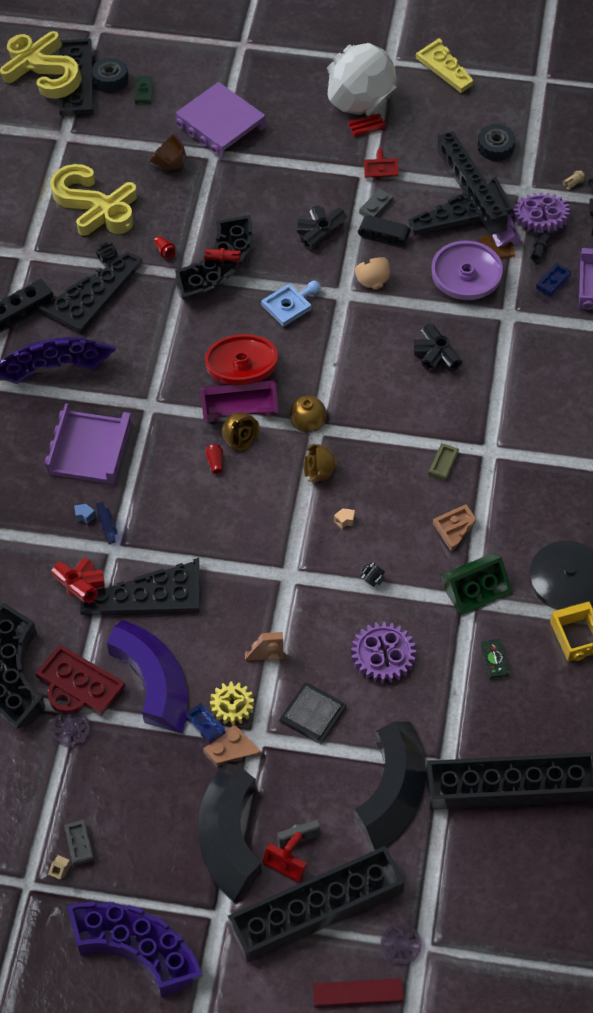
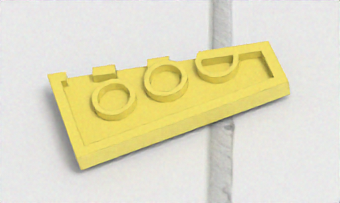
M440 38L416 53L417 60L460 93L473 85V79L463 67L459 66L458 60L451 56L450 50L444 47Z

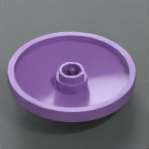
M457 241L442 247L434 256L431 268V275L435 285L445 294L462 300L479 299L491 294L499 286L503 272L502 262L497 253L490 247L475 241Z

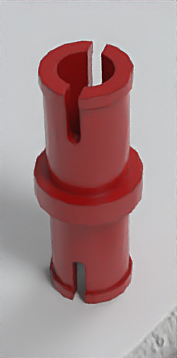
M205 248L204 250L206 252L204 260H220V262H240L241 260L239 258L241 256L240 250H225V248L220 250Z

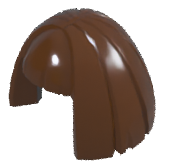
M174 132L147 161L153 166L167 171L180 169L186 161V152L179 136Z

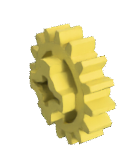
M230 682L227 687L223 683L221 690L215 688V694H211L210 708H212V715H216L217 721L223 719L225 725L228 721H231L233 726L237 720L242 724V718L249 719V713H253L254 699H252V692H248L247 686L241 688L239 682L236 686H233V683Z

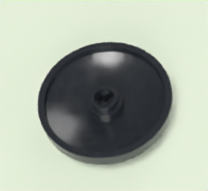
M559 541L543 547L535 555L530 566L529 580L535 595L543 603L556 610L585 602H590L591 606H593V549L585 544L574 541Z

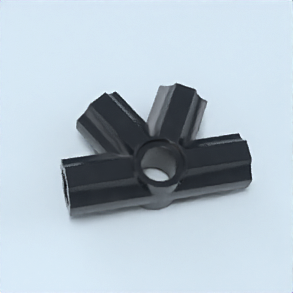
M319 205L314 206L309 211L312 220L298 219L297 233L305 234L301 237V243L308 250L313 249L322 240H328L332 237V232L347 220V214L338 207L327 216L323 207Z
M429 323L420 330V335L424 339L414 340V355H425L421 365L430 372L436 370L441 361L448 370L452 371L457 370L462 365L463 360L451 347L449 338L442 335L434 324Z

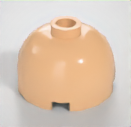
M385 257L370 259V263L365 265L362 262L354 268L359 283L367 288H373V290L382 288L391 273L388 259Z

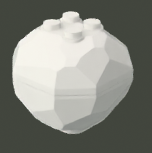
M371 43L355 46L349 44L343 50L344 53H338L334 57L333 62L327 67L329 73L328 98L334 106L343 112L370 116L396 90L395 66L383 49Z

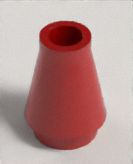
M157 236L154 239V244L163 258L171 259L175 256L176 246L162 236Z
M214 444L206 447L205 456L212 473L219 474L223 472V449H221V446Z

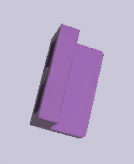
M508 215L507 231L492 235L498 248H501L510 241L517 247L523 244L512 218Z

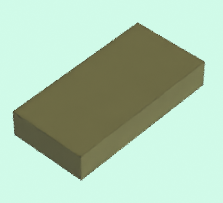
M441 443L429 469L428 476L446 481L457 458L459 449Z

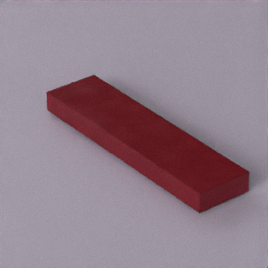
M401 978L313 983L314 1008L403 1002Z

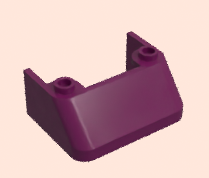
M273 380L259 381L249 385L227 384L199 388L203 420H207V422L218 421V417L238 412L262 413V416L273 415V412H279L276 382Z

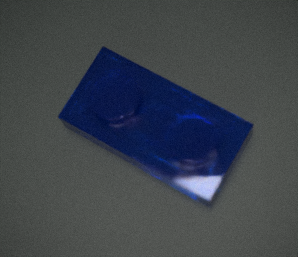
M556 263L536 284V289L551 297L571 276L572 271Z
M103 502L96 503L97 514L108 545L115 543V535L118 532L115 523L111 524L110 519H112L110 509L105 508Z
M202 703L185 714L188 722L209 745L226 733L225 728Z

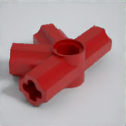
M83 558L74 569L70 568L66 563L58 562L54 564L51 570L52 576L66 587L69 595L77 596L88 604L95 601L98 595L96 588L105 587L103 570L95 571V564L87 558Z

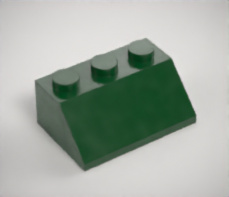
M490 553L440 575L445 591L460 615L513 593L502 557L494 553Z

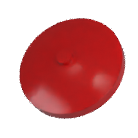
M251 334L225 337L215 342L205 355V366L208 374L215 380L229 385H249L262 381L269 377L278 365V352L275 345L266 338Z

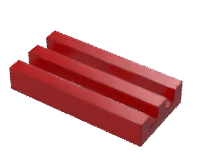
M380 113L348 122L354 137L382 130L386 127Z

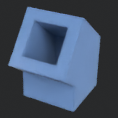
M87 504L74 506L77 522L83 521L88 524L96 517L95 510Z

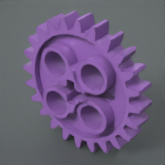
M542 192L540 195L533 193L532 197L527 195V199L521 197V201H517V204L514 205V220L517 221V225L522 224V228L528 227V231L534 229V233L538 230L541 233H544V230L550 233L551 229L557 231V227L563 228V224L567 225V221H569V204H566V200L562 201V197L556 198V194L549 196V193L543 195Z
M375 622V628L367 625V631L361 629L360 635H355L356 641H352L351 655L352 662H355L354 668H360V675L366 672V679L372 676L374 677L373 681L376 682L380 678L382 684H384L385 679L392 683L393 677L400 680V674L407 676V670H412V664H415L416 650H414L416 644L412 643V636L407 637V630L401 633V626L395 629L393 628V623H391L389 627H386L385 622L380 627ZM378 638L382 639L383 651L381 650V643ZM384 654H386V661L389 667L385 666Z

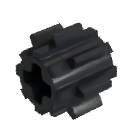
M112 242L99 244V248L95 249L98 260L101 263L110 264L111 261L118 257V252Z
M372 561L369 565L365 563L360 570L363 572L360 577L373 587L376 584L380 585L385 579L383 577L385 571Z

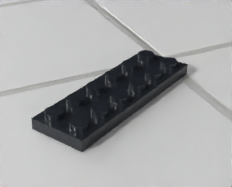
M92 39L61 40L62 46L59 48V56H68L76 61L82 80L79 87L73 93L59 98L60 116L93 114Z

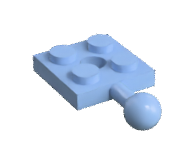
M311 281L307 288L300 293L291 284H287L261 300V305L284 327L311 310V304L305 297L310 294L316 295L320 293L321 284L318 281ZM282 304H290V306L284 307Z

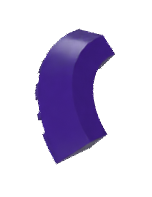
M76 337L38 341L21 347L0 360V378L18 384L26 377L34 374L36 369L60 367L61 363H72V366L94 370L116 350V347Z
M122 620L114 626L108 639V653L110 656L116 657L132 666L138 672L146 688L145 705L142 711L144 723L183 734L188 714V692L184 674L178 661L167 646L156 636L133 623Z
M110 901L109 903L83 902L67 906L80 955L112 953L134 961L151 976L161 997L182 991L203 976L193 952L183 941V938L157 916L154 917L135 906L120 905Z

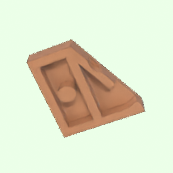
M467 504L433 519V525L451 551L456 548L476 522V518Z
M283 632L262 633L258 640L251 645L252 650L245 652V661H276L284 659Z
M235 724L203 749L204 754L216 766H221L228 762L241 761L242 758L252 755L254 757L261 755V751Z

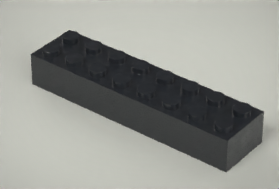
M593 752L427 761L426 779L429 810L593 802Z
M383 846L228 915V924L246 963L403 893L405 882L386 846Z

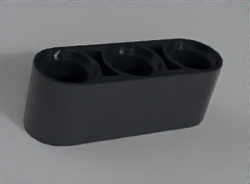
M369 215L363 217L358 229V234L362 238L395 247H404L411 233V229L405 224Z

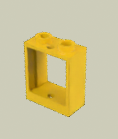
M590 602L552 612L550 623L567 662L572 660L579 661L586 656L593 655V643L571 649L562 628L563 625L585 619L593 635V608Z

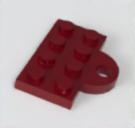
M59 645L35 673L38 679L50 685L48 688L49 704L55 711L61 714H74L87 707L102 716L126 687L124 681L62 645ZM60 699L68 701L65 705L57 704V701Z

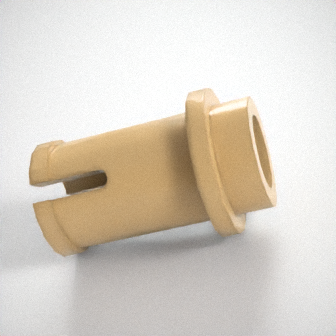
M581 170L575 171L572 176L563 180L564 187L570 190L578 183H583L585 174Z

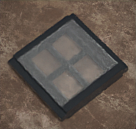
M305 682L279 721L314 742L322 744L347 705L341 700Z

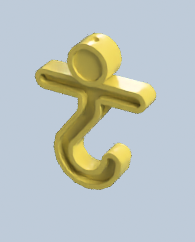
M56 31L49 32L34 44L30 36L25 34L16 35L7 43V49L12 60L0 68V73L5 83L14 82L29 70H33L38 74H62L63 76L58 79L41 77L37 80V86L41 95L57 99L73 93L79 87L82 79L78 64L73 58L51 55L62 46L59 34Z
M67 165L58 169L53 174L50 184L53 199L57 204L65 208L88 210L76 221L80 235H89L105 222L107 229L114 234L126 233L133 227L132 210L129 204L137 199V190L134 183H125L110 195H105L99 191L67 188L72 184H81L85 187L95 184L93 169L85 165Z

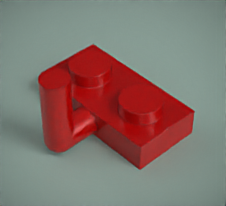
M382 148L377 149V159H366L363 161L364 178L399 176L398 158L384 159Z
M296 832L285 845L284 850L270 843L265 850L262 863L300 882L304 877L307 863L291 854L302 839V834Z

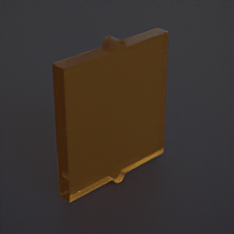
M492 235L479 237L480 243L494 250L500 259L515 257L514 244L511 241L498 248Z

